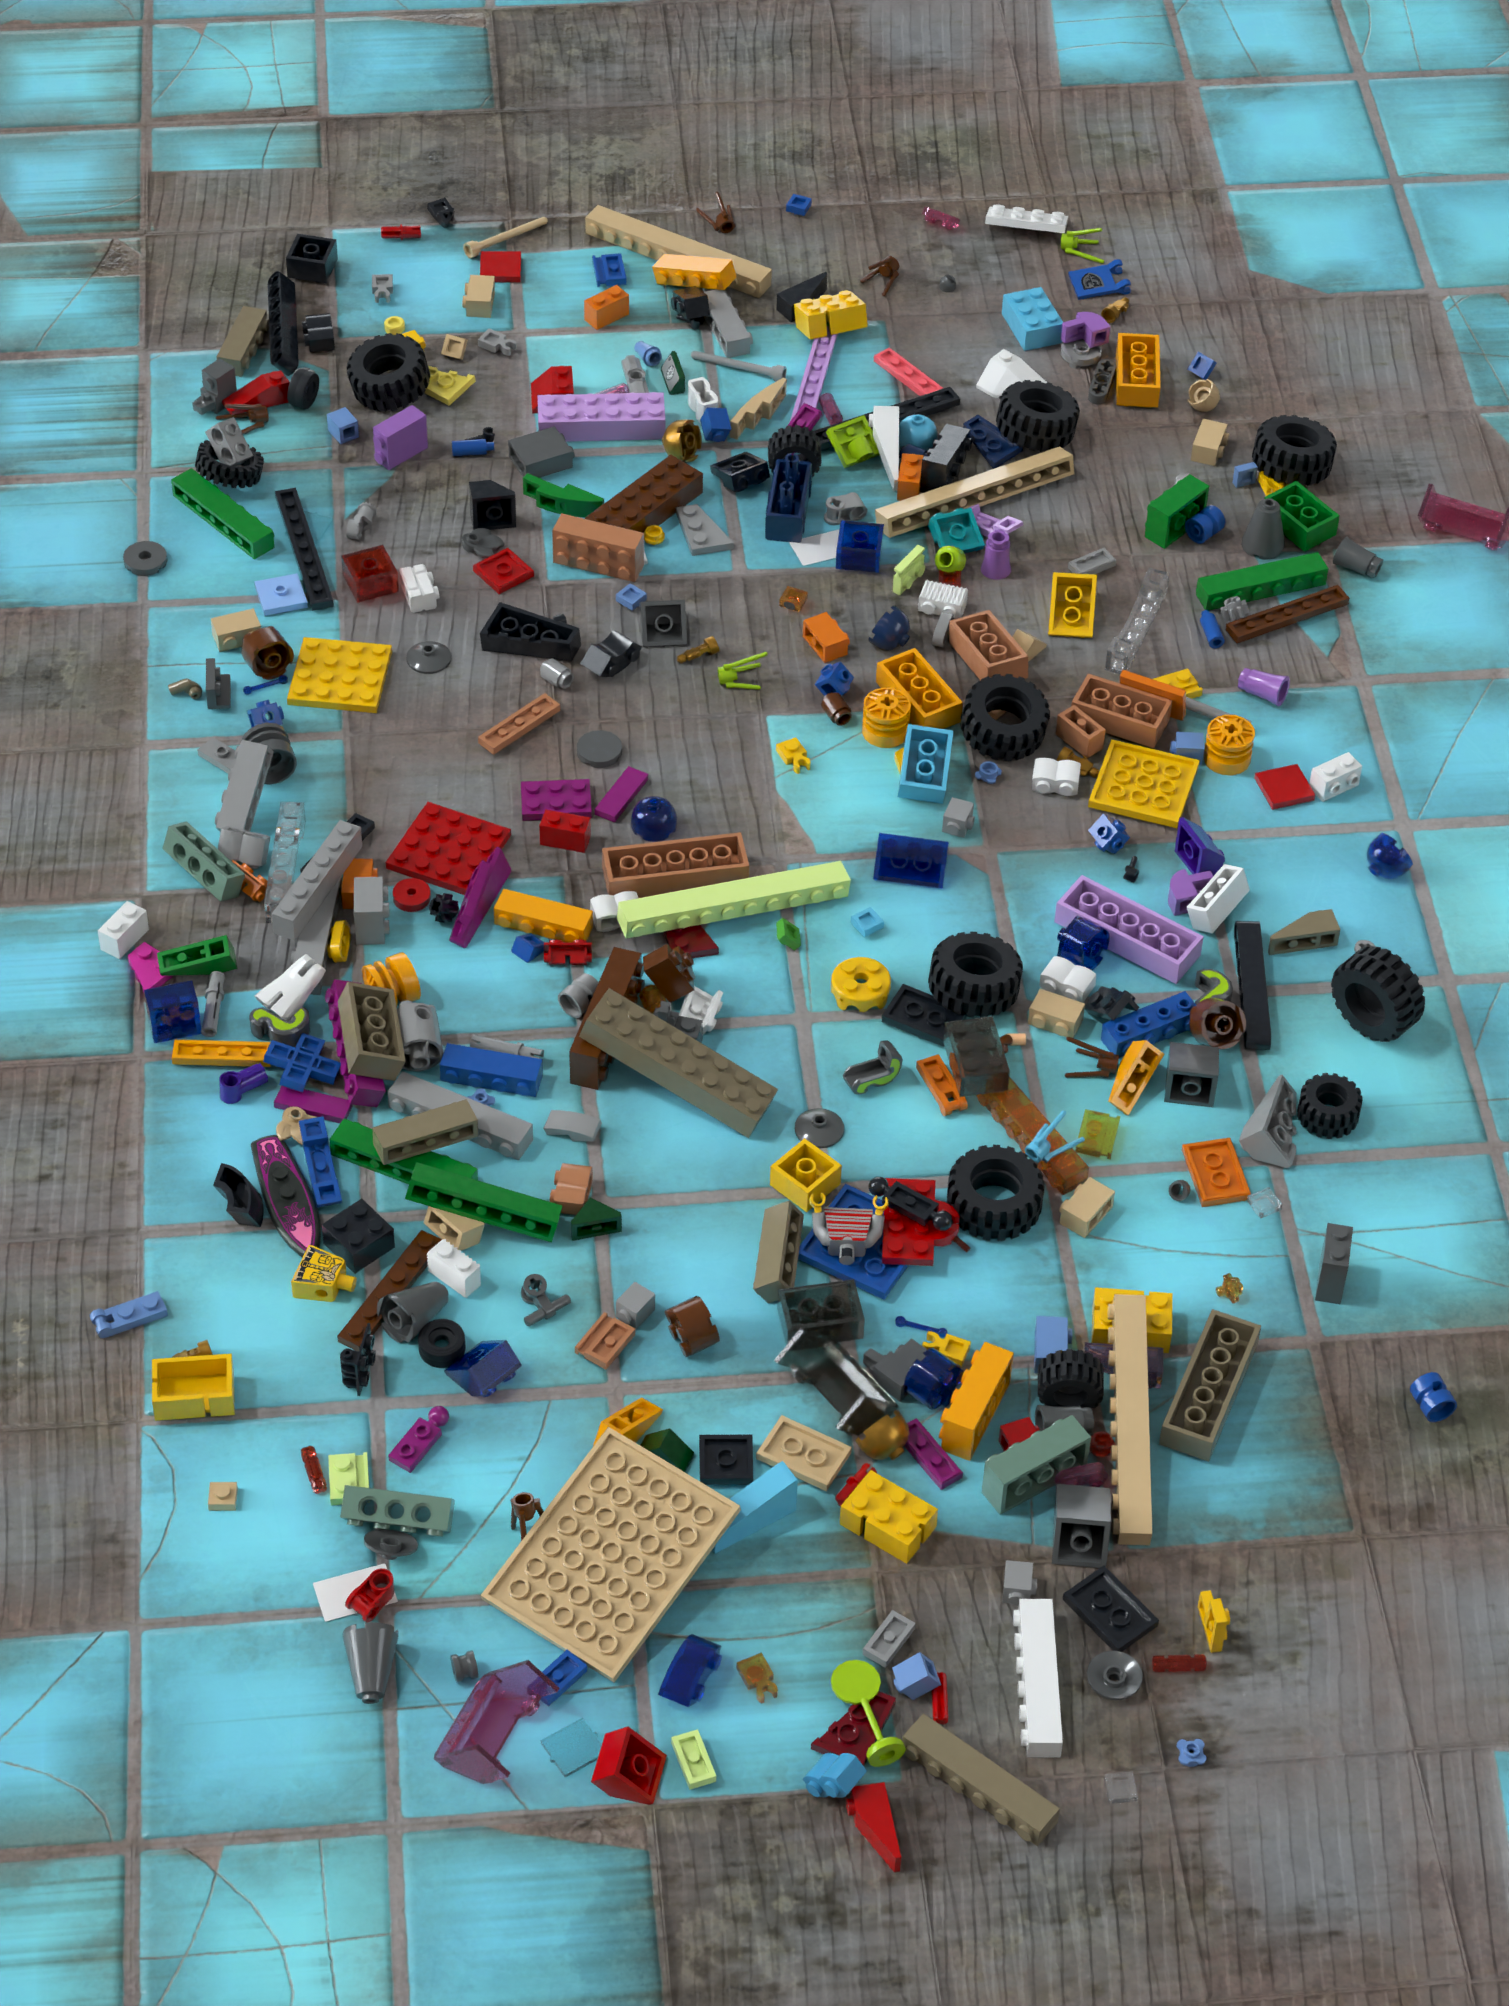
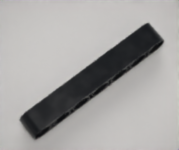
M276 271L270 276L267 284L270 362L285 375L290 376L295 372L299 364L295 283L280 271Z
M1235 921L1234 941L1240 1006L1246 1018V1029L1243 1033L1245 1050H1270L1271 1028L1260 921Z

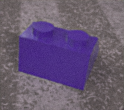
M1184 817L1179 818L1174 851L1192 874L1211 871L1214 876L1225 862L1224 853L1216 847L1211 836L1206 834L1201 826Z

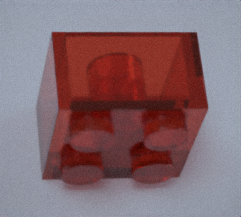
M383 545L341 555L343 576L357 603L399 592L398 572Z

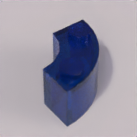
M694 1634L689 1635L675 1654L658 1695L686 1707H690L697 1701L699 1702L705 1692L704 1684L713 1671L718 1669L721 1663L722 1655L719 1653L722 1646Z

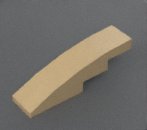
M782 378L767 386L740 408L730 421V438L738 440L745 428L754 430L762 417L770 420L786 396L787 379Z

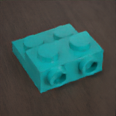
M958 508L946 514L941 512L930 518L928 527L934 543H938L939 548L947 545L960 548L964 554L984 549L985 543L972 508Z

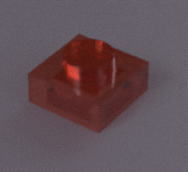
M939 570V583L950 584V586L954 585L960 588L961 571L950 573Z

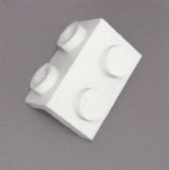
M694 986V991L686 995L679 1016L703 1020V1035L707 1031L711 1032L717 1022L714 1017L723 1005V1002L720 1001L723 992L718 990L712 996Z

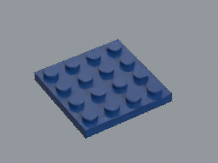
M848 1184L842 1187L829 1205V1207L873 1209V1214L876 1211L873 1205L874 1196ZM877 1198L876 1205L883 1206L882 1200ZM813 1228L801 1243L798 1255L799 1260L885 1300L909 1266L882 1264L883 1231L878 1241L871 1248L866 1249L865 1255L863 1257H855L854 1263L851 1265H843L839 1262V1256L830 1255L827 1246L822 1245L815 1236Z

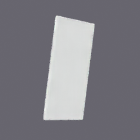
M844 529L802 538L800 543L789 542L803 566L858 552Z
M380 1564L313 1583L325 1622L356 1614L355 1610L345 1607L348 1596L374 1570L380 1568L387 1569L386 1564ZM378 1584L376 1587H378V1588H383V1587H386L387 1585H386V1584ZM395 1591L394 1596L386 1605L398 1602Z

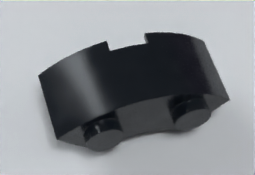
M612 630L604 641L599 644H591L580 664L601 677H613L625 669L631 662H635L638 659L642 646L625 635Z
M221 1163L213 1186L228 1201L226 1211L239 1225L261 1227L264 1206L260 1193L237 1168Z

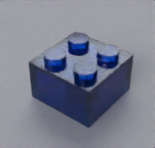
M841 520L836 550V569L879 573L884 524Z
M192 980L144 990L148 1023L154 1043L202 1034L198 999Z

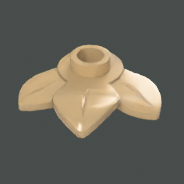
M299 1107L286 1108L282 1115V1121L276 1127L279 1140L282 1141L292 1137L303 1145L299 1121L317 1117L307 1115Z

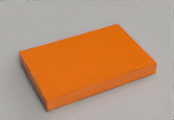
M1122 670L1120 684L1172 700L1170 717L1181 721L1184 720L1186 715V690Z
M1231 1138L1182 1145V1152L1202 1207L1251 1199V1192Z

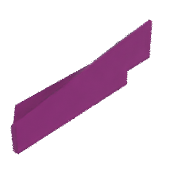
M496 847L488 857L487 862L482 860L472 873L449 938L450 942L463 948H467L511 873V867L501 848Z

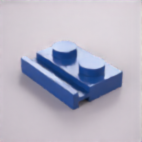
M621 253L605 254L597 258L595 255H592L597 287H600V284H606V286L626 285V274Z

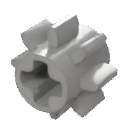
M1231 597L1225 600V607H1221L1225 621L1229 620L1232 622L1246 617L1245 614L1249 613L1246 601H1241L1240 597Z

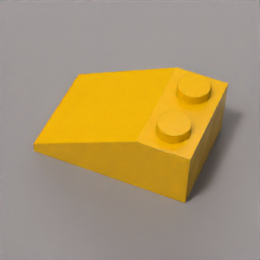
M1053 572L1048 636L1093 638L1097 575Z

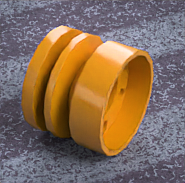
M884 687L871 691L865 697L862 734L871 745L879 748H892L905 742L907 726L910 723L911 709L910 699L905 693L895 688Z
M1227 714L1217 716L1211 720L1207 727L1203 754L1206 766L1213 772L1221 775H1236L1247 770L1251 763L1253 741L1255 738V729L1252 724L1243 717Z
M400 952L386 957L385 966L381 961L374 962L373 966L371 964L363 966L362 977L364 984L393 989L396 1007L398 1000L400 1002L406 1000L413 1002L420 999L421 989L419 980L411 961L405 953Z

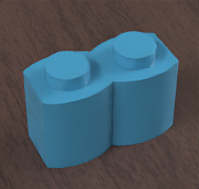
M825 1753L805 1775L803 1781L808 1792L815 1797L831 1796L833 1798L846 1797L867 1770L853 1754L842 1753L838 1756L833 1753Z

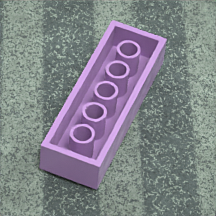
M664 392L537 395L538 430L555 426L559 433L564 435L566 442L662 439L665 433Z
M1083 875L1078 878L1056 904L1055 923L1175 984L1179 982L1201 956L1204 936Z

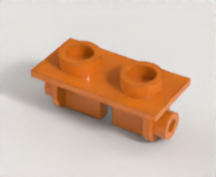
M232 861L245 873L241 889L247 884L242 891L252 900L260 902L264 899L266 892L271 895L274 894L267 887L270 883L261 875L255 877L252 874L254 871L244 862L240 865L236 861Z

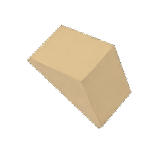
M1017 629L1013 635L1014 640L1028 655V662L1046 648V643L1022 630Z

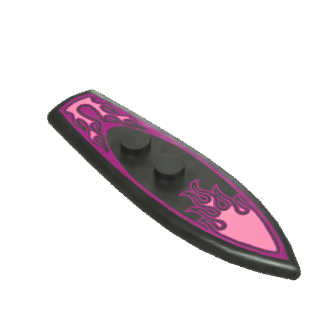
M269 1135L251 1143V1151L268 1213L283 1240L303 1258L308 1245L320 1248L321 1222L313 1194L284 1140L280 1141L277 1135Z

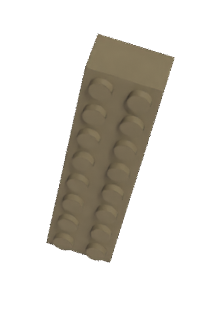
M610 988L587 1018L579 1035L582 1039L747 1138L750 1137L778 1091L774 1086Z

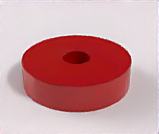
M407 878L399 881L393 888V902L400 910L416 912L424 909L430 903V887L421 879Z

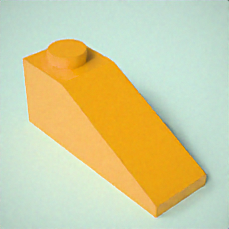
M1147 1040L1133 1041L1120 1062L1108 1102L1124 1114L1129 1115L1163 1058L1164 1053Z
M642 1397L601 1421L593 1446L608 1427L636 1443L662 1414L663 1409Z

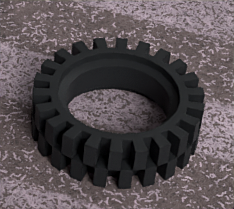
M205 440L198 447L195 467L196 471L200 472L199 475L202 477L206 476L208 481L214 480V484L218 485L220 482L223 483V487H227V484H229L231 488H236L237 485L240 488H245V485L252 487V485H256L260 481L264 458L260 452H256V449L252 447L250 450L253 456L240 464L243 467L229 466L216 461L218 457L210 441Z

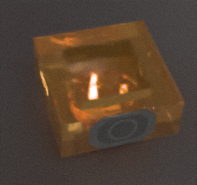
M787 586L779 599V606L800 612L808 598V592Z

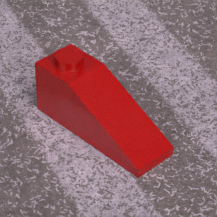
M281 370L262 374L223 399L222 404L224 406L225 404H261L267 408L289 403L287 393L290 382ZM226 408L230 415L248 412L249 410Z
M885 1782L854 1786L851 1790L850 1798L846 1799L848 1816L853 1815L855 1827L893 1872H900L901 1853Z

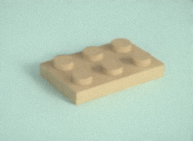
M781 1415L757 1451L756 1459L772 1467L783 1461L796 1478L827 1492L849 1458L852 1447Z

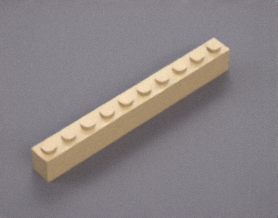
M597 205L585 217L586 234L655 260H659L664 254L732 259L737 277L728 287L760 298L771 286L772 269L600 205Z
M1059 446L875 509L877 529L891 538L928 525L930 518L937 513L942 512L946 514L958 508L968 509L976 504H979V507L1074 475L1073 455Z
M1114 1294L1113 1304H1108L1107 1311L1108 1320H1112V1327L1108 1328V1343H1113V1350H1109V1366H1113L1114 1374L1109 1375V1390H1114V1398L1110 1397V1413L1115 1415V1421L1110 1423V1437H1115V1445H1111V1461H1116V1469L1111 1471V1485L1116 1486V1494H1112V1510H1117V1518H1113L1112 1533L1117 1534V1544L1150 1545L1152 1538L1146 1295Z

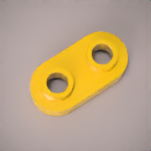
M347 920L336 921L334 926L331 927L332 938L331 943L327 947L328 956L335 963L347 960L351 940L349 923Z

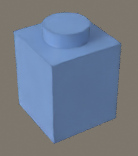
M346 407L327 414L328 431L340 444L359 437L358 421Z
M1176 732L1175 741H1171L1170 753L1200 760L1199 765H1202L1204 734Z
M921 1652L892 1667L895 1675L893 1682L897 1691L900 1694L904 1693L912 1700L941 1685L933 1661Z

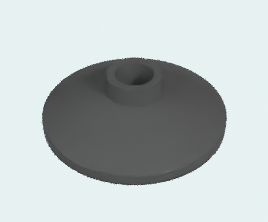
M425 641L412 646L407 652L406 658L408 665L414 671L423 674H433L448 667L451 662V653L441 643Z
M815 1108L807 1110L795 1122L797 1138L800 1141L805 1138L818 1148L833 1146L840 1141L844 1133L842 1119L836 1113L827 1109Z
M379 1529L370 1531L364 1536L365 1546L388 1560L411 1555L418 1549V1542L413 1536L397 1530Z
M1102 1652L1096 1655L1088 1665L1087 1680L1090 1687L1098 1695L1106 1699H1127L1133 1696L1142 1684L1143 1674L1139 1663L1132 1656L1124 1652Z

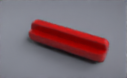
M937 1672L941 1685L932 1690L933 1720L938 1724L944 1725L948 1722L947 1675L943 1672Z

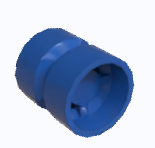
M1208 505L1186 521L1185 530L1192 541L1201 544L1221 531L1226 525V520L1219 508Z
M1436 1372L1420 1376L1410 1386V1393L1417 1404L1420 1405L1426 1419L1430 1422L1444 1420L1457 1408L1456 1400L1451 1392L1447 1390L1441 1376Z

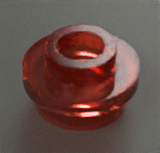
M1100 1431L1091 1437L1089 1450L1095 1456L1107 1457L1111 1455V1445H1115V1442L1109 1433Z

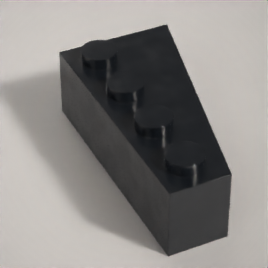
M950 424L944 426L938 436V440L935 439L932 449L929 448L927 451L928 457L924 456L922 459L920 492L925 493L954 483V477H958L960 471V464L965 462L966 451H970L973 439L970 438V429Z
M499 602L480 632L482 651L572 661L581 647L580 630L578 627Z

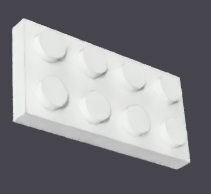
M1003 205L989 207L986 215L985 224L1065 233L1068 223V216H1065L1062 212L1048 214L1039 209H1034L1031 212L1024 211L1025 209L1022 207L1006 209Z

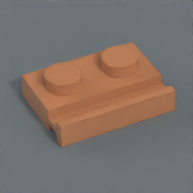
M604 1312L575 1346V1353L584 1355L585 1359L607 1370L635 1336V1328L615 1317L613 1319L608 1317L607 1313Z

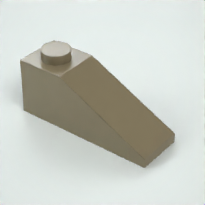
M1333 910L1309 912L1271 935L1268 954L1275 955L1337 946L1340 927Z

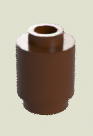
M828 693L824 696L821 707L830 720L838 726L848 723L852 718L851 709L840 693Z

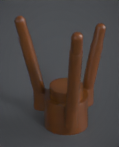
M717 191L715 195L721 213L717 215L716 223L700 208H696V211L713 226L715 231L720 230L722 233H729L736 227L731 207L727 205L726 212L723 201Z
M889 256L869 266V270L877 269L862 278L860 282L864 283L878 273L884 277L891 276L882 293V296H885L895 278L899 276L897 272L900 267L899 262L894 257Z
M225 404L226 408L249 410L248 412L235 415L216 416L217 420L230 419L232 417H249L250 422L255 424L241 430L242 434L264 427V423L269 421L267 408L261 404Z
M1072 1037L1066 1038L1068 1042L1087 1049L1076 1048V1052L1098 1059L1097 1068L1101 1069V1071L1065 1073L1066 1078L1098 1076L1108 1078L1109 1073H1116L1119 1055Z
M527 1492L516 1494L510 1500L512 1506L511 1529L514 1530L516 1528L518 1517L521 1541L527 1535L526 1521L531 1520L536 1511L539 1516L544 1512L540 1499H534L533 1495Z

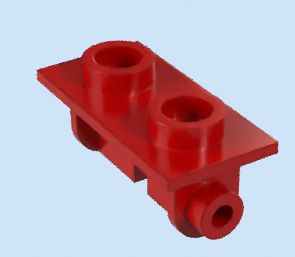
M550 940L549 942H544V962H549V965H565V957L570 956V965H587V962H592V942H587L586 940H574L573 942Z

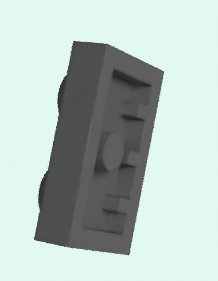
M207 658L206 697L208 709L231 708L230 674H221L220 667H216L215 658Z

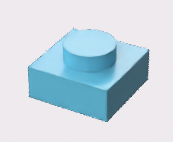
M871 907L851 916V924L863 937L884 928V921Z

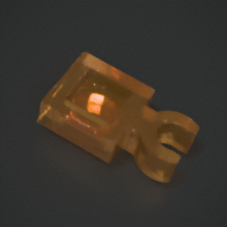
M762 1652L736 1663V1669L747 1689L750 1690L756 1687V1698L761 1704L764 1703L765 1696L763 1692L765 1691L771 1692L772 1696L777 1698V1686L771 1682L774 1674Z

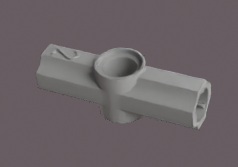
M634 355L626 356L621 364L627 382V392L649 393L645 380V371L641 367L639 358H636Z

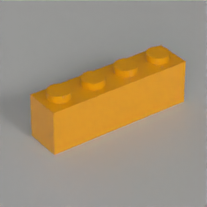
M664 254L652 266L656 282L661 285L696 286L697 288L725 290L737 277L732 259Z
M503 888L494 906V924L543 936L548 939L562 940L563 942H573L574 940L587 941L593 929V911Z

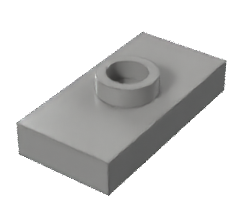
M1105 548L1068 562V569L1076 574L1095 575L1116 566V559Z
M214 737L197 749L200 757L228 774L230 769L234 767L236 761L235 750Z

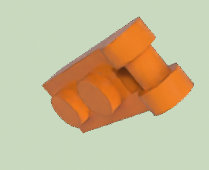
M939 1054L916 1062V1068L937 1101L943 1116L950 1115L952 1111L957 1109L962 1111L968 1108L965 1096ZM953 1097L954 1101L949 1102L948 1098Z

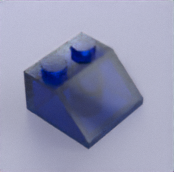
M507 1340L481 1341L458 1361L445 1369L444 1372L471 1396L488 1397L497 1390V1385L512 1379L516 1375L515 1371L522 1364Z

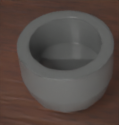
M949 274L942 277L939 286L940 290L943 292L954 291L956 288L955 278Z
M1176 1180L1169 1186V1195L1176 1201L1184 1200L1191 1191L1190 1185L1184 1180ZM1183 1186V1193L1182 1195H1180L1179 1193L1181 1191V1187Z

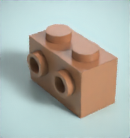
M1073 705L1058 714L1056 735L1082 756H1086L1088 759L1103 749L1106 729L1082 710Z

